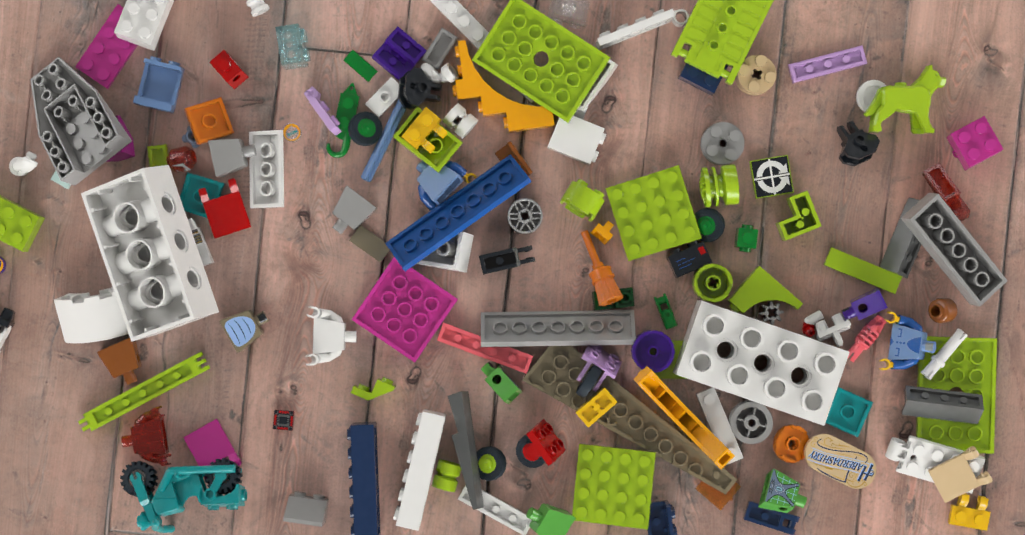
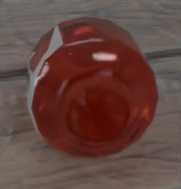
M188 146L171 149L166 161L167 165L174 172L179 173L193 169L197 162V156L193 149H190Z

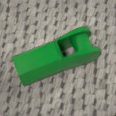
M664 293L659 298L654 297L665 329L677 326V321L666 294ZM666 303L668 308L661 310L660 305Z

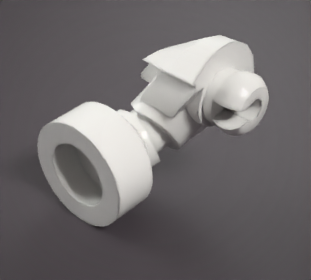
M423 63L420 67L426 77L434 83H453L459 79L457 71L449 63L441 67V73H438L428 63Z
M28 151L26 157L13 158L9 164L11 173L16 176H24L38 165V162L35 161L37 155Z

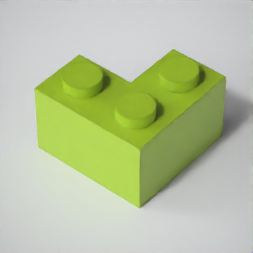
M808 190L786 198L793 217L775 223L782 241L821 227Z

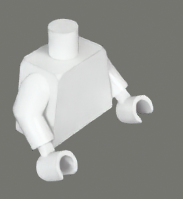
M308 306V308L314 310L312 315L306 314L308 317L314 318L313 354L305 356L311 357L312 362L306 364L307 366L330 362L341 355L342 350H345L346 342H357V331H346V323L343 322L342 317L331 310Z

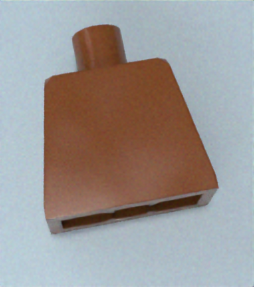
M128 338L97 352L113 378L123 375L127 385L138 381L134 370L141 368L142 364L136 341L131 342V339Z

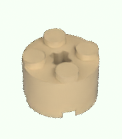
M764 55L749 56L744 60L735 78L736 84L746 94L761 95L773 86L776 80V68L772 61ZM754 72L759 73L758 79L752 77Z

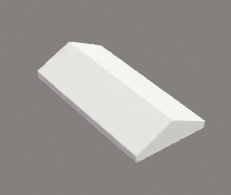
M283 130L249 132V145L254 144L257 153L256 156L249 157L250 208L284 207Z

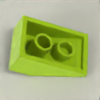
M417 106L393 137L411 153L439 173L463 142L448 130H446L448 134L444 139L432 131L426 140L435 146L434 151L430 154L421 145L416 150L401 136L423 111Z

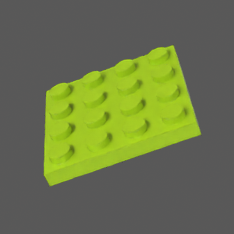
M679 165L605 188L628 261L702 239Z
M580 443L572 515L576 518L574 521L648 530L656 452Z

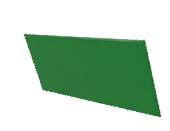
M354 50L344 59L367 82L378 72Z

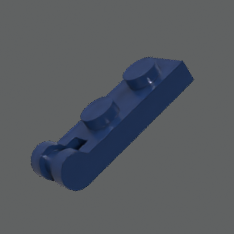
M748 501L743 516L744 520L790 535L795 534L796 530L794 528L796 522H799V516L760 508L758 503ZM784 519L789 520L787 526H783Z

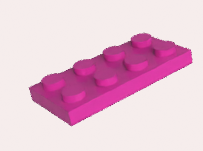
M117 4L75 66L107 89H109L138 46L119 39L114 33L123 11V7Z

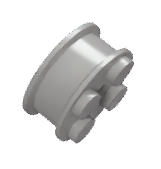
M719 122L713 124L702 135L700 142L701 151L704 157L713 164L726 165L732 163L743 152V134L738 127L731 123ZM720 140L725 142L724 147L719 145Z
M743 401L737 404L731 410L728 419L734 436L747 444H757L764 441L770 435L773 427L770 411L764 405L754 401ZM753 419V424L749 426L748 421Z

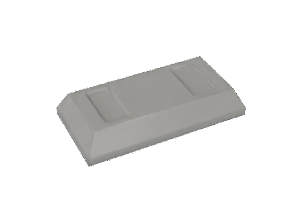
M441 28L422 60L438 70L458 37Z

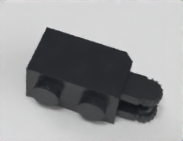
M532 245L480 255L479 259L483 275L534 262L535 257L519 260L518 256L520 252L533 250Z

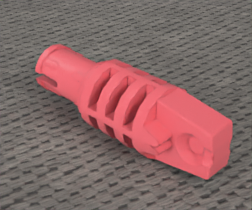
M877 315L866 324L854 338L855 343L848 350L850 352L848 358L854 353L850 359L853 363L863 350L869 349L879 337L886 324L885 319L880 315Z

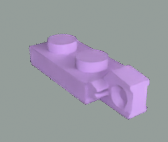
M312 86L304 92V95L327 128L334 135H338L342 132L338 127L340 122L334 115L330 116L328 113L330 108L324 101H320L321 94Z

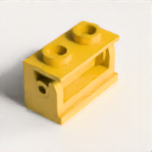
M603 386L580 406L575 413L589 428L611 409L617 401Z

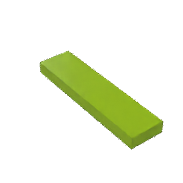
M830 247L823 264L892 294H896L902 276L832 247Z

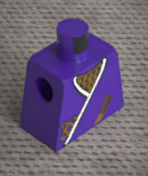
M877 287L851 300L852 306L841 311L846 320L856 316L861 320L888 307ZM860 304H866V308L864 310L858 309V306Z

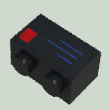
M698 240L687 244L688 248L682 251L680 248L669 252L670 256L666 258L675 278H679L712 263L704 242L698 243Z

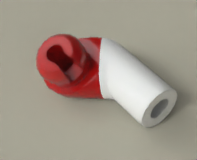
M820 310L804 319L802 331L807 337L815 335V323L824 318Z

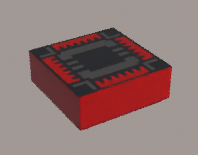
M274 410L273 429L292 431L294 411Z

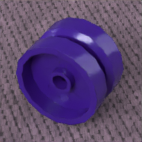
M643 331L636 336V341L631 346L632 359L642 370L648 366L654 373L661 372L668 368L674 359V344L661 331ZM651 348H656L655 355L650 354Z

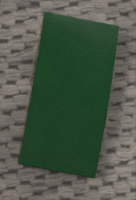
M633 287L620 288L624 298L607 306H599L596 291H593L594 311L635 306Z

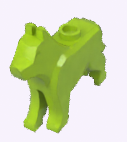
M928 65L918 79L910 86H906V82H896L895 86L889 85L879 88L872 103L863 114L865 117L870 116L869 133L881 132V122L895 111L910 114L912 134L934 133V128L929 120L931 96L937 88L945 86L947 79L940 77L939 73L933 70L932 65Z

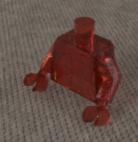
M157 406L135 420L134 426L130 427L131 435L122 436L121 442L123 447L133 446L134 453L139 454L142 459L158 463L161 466L171 465V463L167 462V457L172 455L166 454L169 452L164 423L165 414L161 415L159 408H162V406Z

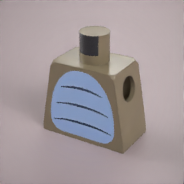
M247 310L222 319L219 322L236 352L239 353L264 334L261 325L268 322L269 318L264 311L254 316L251 310Z

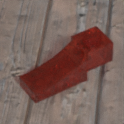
M938 163L923 171L922 175L932 191L941 196L960 222L969 218L970 209L960 197L961 192L941 164Z

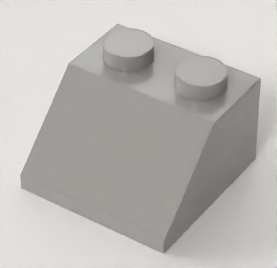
M294 491V494L289 495L283 521L322 527L326 522L329 499H325V495L313 494V497L306 496L305 492Z

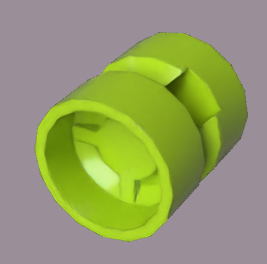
M439 459L436 467L438 474L434 475L431 486L455 492L458 483L456 477H459L461 473L460 464Z

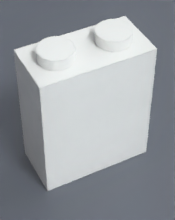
M575 116L572 117L569 123L559 117L547 148L590 165L591 161L595 162L599 152L596 149L598 144L602 145L606 134L603 132L605 128Z

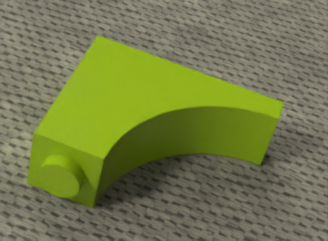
M757 266L727 300L730 303L729 307L736 313L739 311L745 313L753 305L768 300L784 302L797 310L803 305L800 300L760 266Z

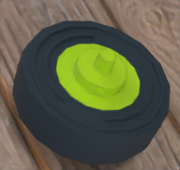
M492 446L482 447L477 451L480 479L492 481L501 477L506 470L507 464L503 452Z

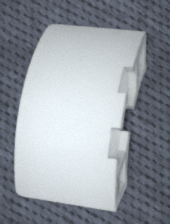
M113 287L99 290L100 294L90 296L89 292L69 293L54 299L66 343H90L129 334Z

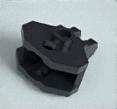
M414 67L399 79L398 99L404 109L410 110L416 108L424 101L440 102V96L430 93L431 90L440 91L442 85L431 83L432 80L426 77L421 68Z
M853 121L847 122V128L850 135L843 125L837 127V133L843 141L841 143L843 148L839 159L842 164L855 167L872 158L880 140L875 134L866 133L863 129L859 130Z

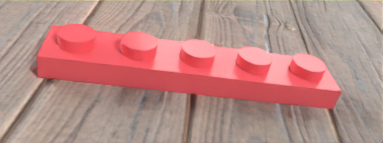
M444 322L437 341L527 374L533 355L511 347H481V336Z

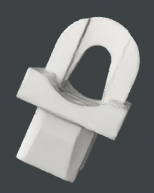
M841 312L831 317L835 326L828 328L825 320L815 323L818 341L821 342L832 337L837 347L843 346L840 333L850 329L851 322L846 320Z

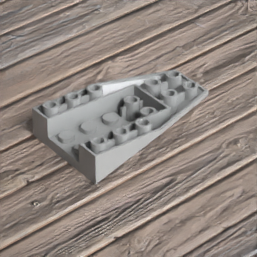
M56 58L30 79L38 135L61 181L74 186L132 142L100 93L62 58Z

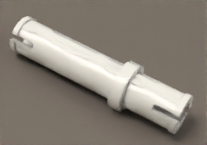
M957 328L939 352L931 357V361L921 371V374L931 380L935 373L945 366L946 360L967 338V334H963L964 331Z

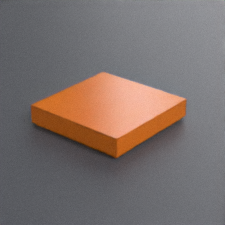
M221 97L184 109L197 145L234 134Z

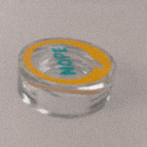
M288 123L284 126L283 137L285 140L297 142L301 138L302 130L299 125Z

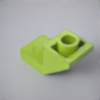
M383 377L382 380L377 379L372 392L369 391L370 388L359 383L358 386H353L351 393L365 400H371L394 391L396 386L393 385L394 381Z

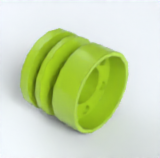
M735 164L721 166L720 175H717L715 167H710V176L707 167L701 168L699 187L705 208L711 207V198L715 207L719 206L720 197L723 198L725 205L739 204V183Z

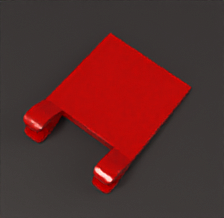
M234 178L228 180L231 190L229 194L209 200L205 188L198 190L215 239L251 227Z

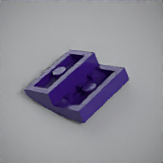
M397 26L385 39L382 46L372 55V59L399 81L407 71H411L427 50Z

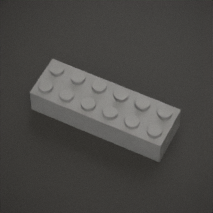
M928 193L901 217L902 221L970 305L981 306L1007 282V279L938 193Z

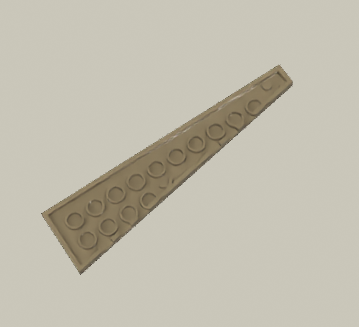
M548 346L522 379V381L574 410H577L604 386L617 403L596 422L648 451L656 452V456L724 494H727L738 480L724 468L720 469L702 450L608 375L596 392L593 391V386L585 398L579 396L576 390L594 364L590 365L580 382L576 380L587 361L581 358L582 354L572 346Z

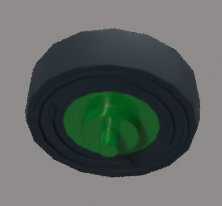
M359 112L349 122V136L358 145H373L382 135V123L371 112Z
M703 208L695 213L702 239L698 240L713 242L719 239L725 229L723 216L712 208Z

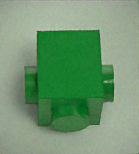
M742 224V228H736L734 247L739 248L741 252H751V249H756L758 230L753 229V225Z

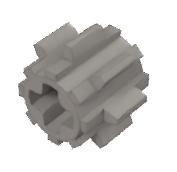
M769 301L768 306L761 305L763 312H759V314L764 316L763 322L769 320L770 324L774 325L775 319L781 321L779 315L784 313V311H779V303L773 306V302ZM775 309L773 312L775 316L768 317L769 312L767 310Z

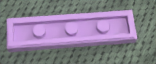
M863 45L788 64V69L793 84L866 65L867 60Z

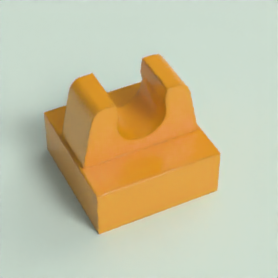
M607 221L604 226L598 223L590 233L605 245L613 236L609 231L614 225L610 221Z

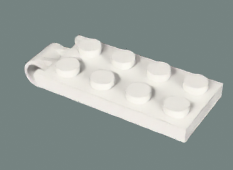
M664 9L658 10L648 19L644 16L636 19L633 25L629 26L626 23L617 27V30L613 33L609 30L599 34L600 37L596 41L597 49L602 50L671 21L676 27H682L686 24L689 14L684 9L675 11L673 9L664 11ZM682 14L685 17V21L678 22L675 16Z
M910 435L907 443L899 438L892 437L885 456L890 460L899 461L896 472L934 483L928 470L964 451ZM983 456L967 460L975 477L980 475L986 459Z

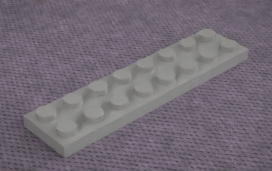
M634 310L481 312V347L633 345L636 341Z

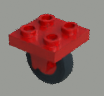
M545 419L538 422L524 435L516 446L518 460L529 468L540 467L545 462L549 466L566 451L563 442L557 438L552 426Z

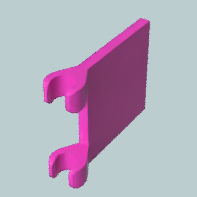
M218 419L183 437L199 466L211 465L212 461L216 462V459L222 460V458L229 457L238 466L242 464Z

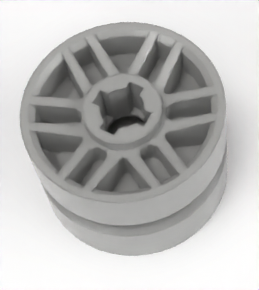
M519 199L508 210L509 225L520 234H530L536 231L542 222L543 213L541 207L532 199ZM527 213L529 218L523 220L521 215Z

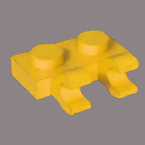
M425 107L401 137L416 150L421 145L431 154L435 146L426 138L434 131L444 139L448 132L439 125L441 119Z
M964 493L958 496L957 505L951 504L948 523L987 531L991 513L986 510L989 498L978 495L976 508L966 507L970 495Z

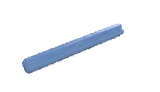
M399 99L361 175V178L367 182L372 181L406 111Z

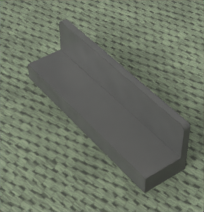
M910 197L906 202L880 264L881 268L906 279L922 245L901 219L920 201Z
M907 385L904 389L905 404L902 409V415L978 424L984 411L983 397L980 394Z

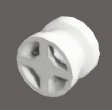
M264 0L246 1L247 6L252 10L251 14L253 17L261 15L270 9Z

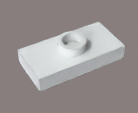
M391 77L365 105L380 117L398 99L399 83Z

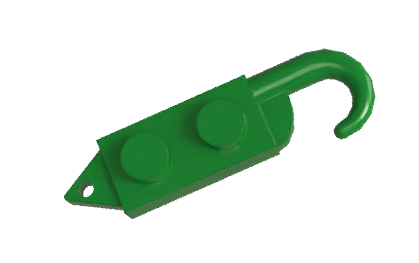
M351 83L340 94L336 118L340 122L338 127L342 132L335 136L343 140L342 148L339 152H333L330 143H327L326 146L328 154L334 158L344 157L350 147L351 137L349 136L348 125L351 118L357 114L360 100L354 83Z

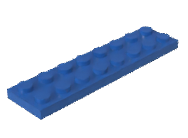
M510 154L385 244L403 270L407 271L532 181Z

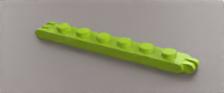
M202 351L84 413V418L79 420L78 423L80 425L87 422L88 425L81 429L83 432L89 428L91 431H94L209 370V365L203 368L200 366L207 362L205 358L200 361L197 360V358L203 356Z

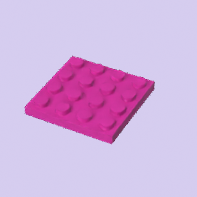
M393 257L351 320L415 363L458 299L412 267L404 271L396 258Z

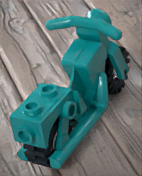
M222 458V460L216 459V462L212 461L211 465L169 467L165 471L155 495H153L155 490L153 487L158 485L156 482L158 476H156L157 471L153 469V466L142 461L131 462L132 465H126L127 469L122 470L124 475H120V479L123 480V482H120L121 486H124L123 490L132 496L138 497L139 503L144 508V511L137 517V526L142 531L151 526L153 531L159 533L174 532V525H162L161 516L165 517L183 512L185 510V502L192 496H197L199 503L208 507L207 510H219V507H226L227 510H238V506H245V501H247V490L239 484L242 483L240 477H243L242 468L226 458Z

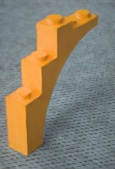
M466 40L458 41V46H455L456 58L460 57L461 65H457L459 77L463 76V79L455 80L456 85H452L453 96H457L458 101L481 98V101H478L479 113L483 112V117L506 114V117H503L504 129L508 128L509 133L554 127L553 113L543 106L520 104L507 99L492 89L475 69L468 53Z
M648 366L637 374L633 380L720 469L735 457Z

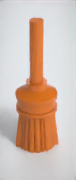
M588 230L581 232V235L593 263V270L589 273V277L592 280V285L595 286L599 306L616 303L624 297L614 280L615 275L612 273L611 266L600 262Z

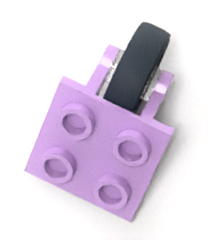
M587 345L581 357L587 363L576 379L581 382L576 393L585 398L590 390L596 392L607 375L613 379L616 377L622 361L616 355L609 354L603 350L601 345ZM593 363L594 365H592V367L589 369V371L586 372V371L588 370V368L590 367V365Z

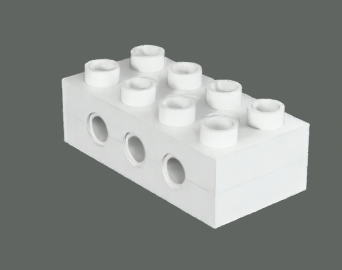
M169 165L142 168L81 193L131 342L158 335L219 312Z
M697 300L673 373L824 426L850 352ZM727 342L731 347V352L727 357L721 358L717 353V347L720 343ZM762 354L767 359V366L763 370H757L754 366V360L758 355ZM800 367L804 373L803 379L798 383H794L791 379V373L795 368Z

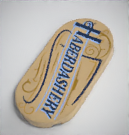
M819 434L811 437L805 444L804 456L810 468L850 488H864L873 481L876 475V464L868 453L832 435Z

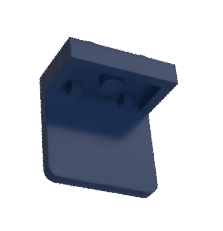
M668 500L651 502L648 535H677V528L672 522V519H675V509Z

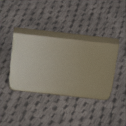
M361 225L349 240L380 263L390 251L385 244L386 242Z

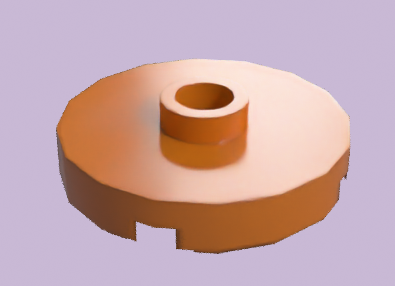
M792 424L780 428L773 440V448L777 457L788 463H796L805 458L804 447L810 439L807 431L800 426Z

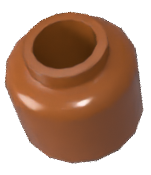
M950 298L934 299L928 308L930 318L936 323L953 321L958 311L956 303Z

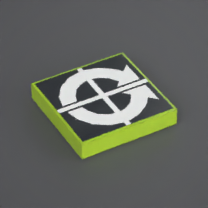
M788 155L749 161L755 199L794 193Z

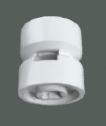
M457 103L442 122L449 128H455L454 132L463 139L479 120L471 113L466 114V109ZM458 117H461L462 120L458 123L456 120Z

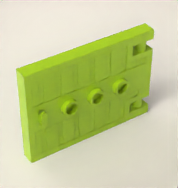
M697 0L671 55L676 58L680 55L685 58L684 62L717 79L721 76L726 79L725 83L732 85L774 0ZM684 44L690 46L689 51L682 48ZM725 65L732 67L730 72L724 69Z

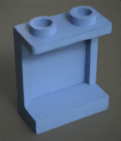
M150 56V59L144 58L145 66L138 95L134 96L133 103L174 114L185 69L180 67V63L169 61L167 64L161 62L162 59Z

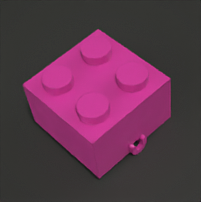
M985 116L946 137L953 149V156L958 158L965 171L1003 150Z

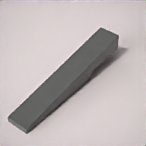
M461 391L448 396L458 433L452 435L471 505L473 510L484 508L469 393L468 391Z

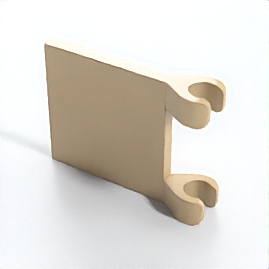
M974 446L928 470L945 503L976 487L992 482V478L987 471L975 477L967 460L979 457V453Z

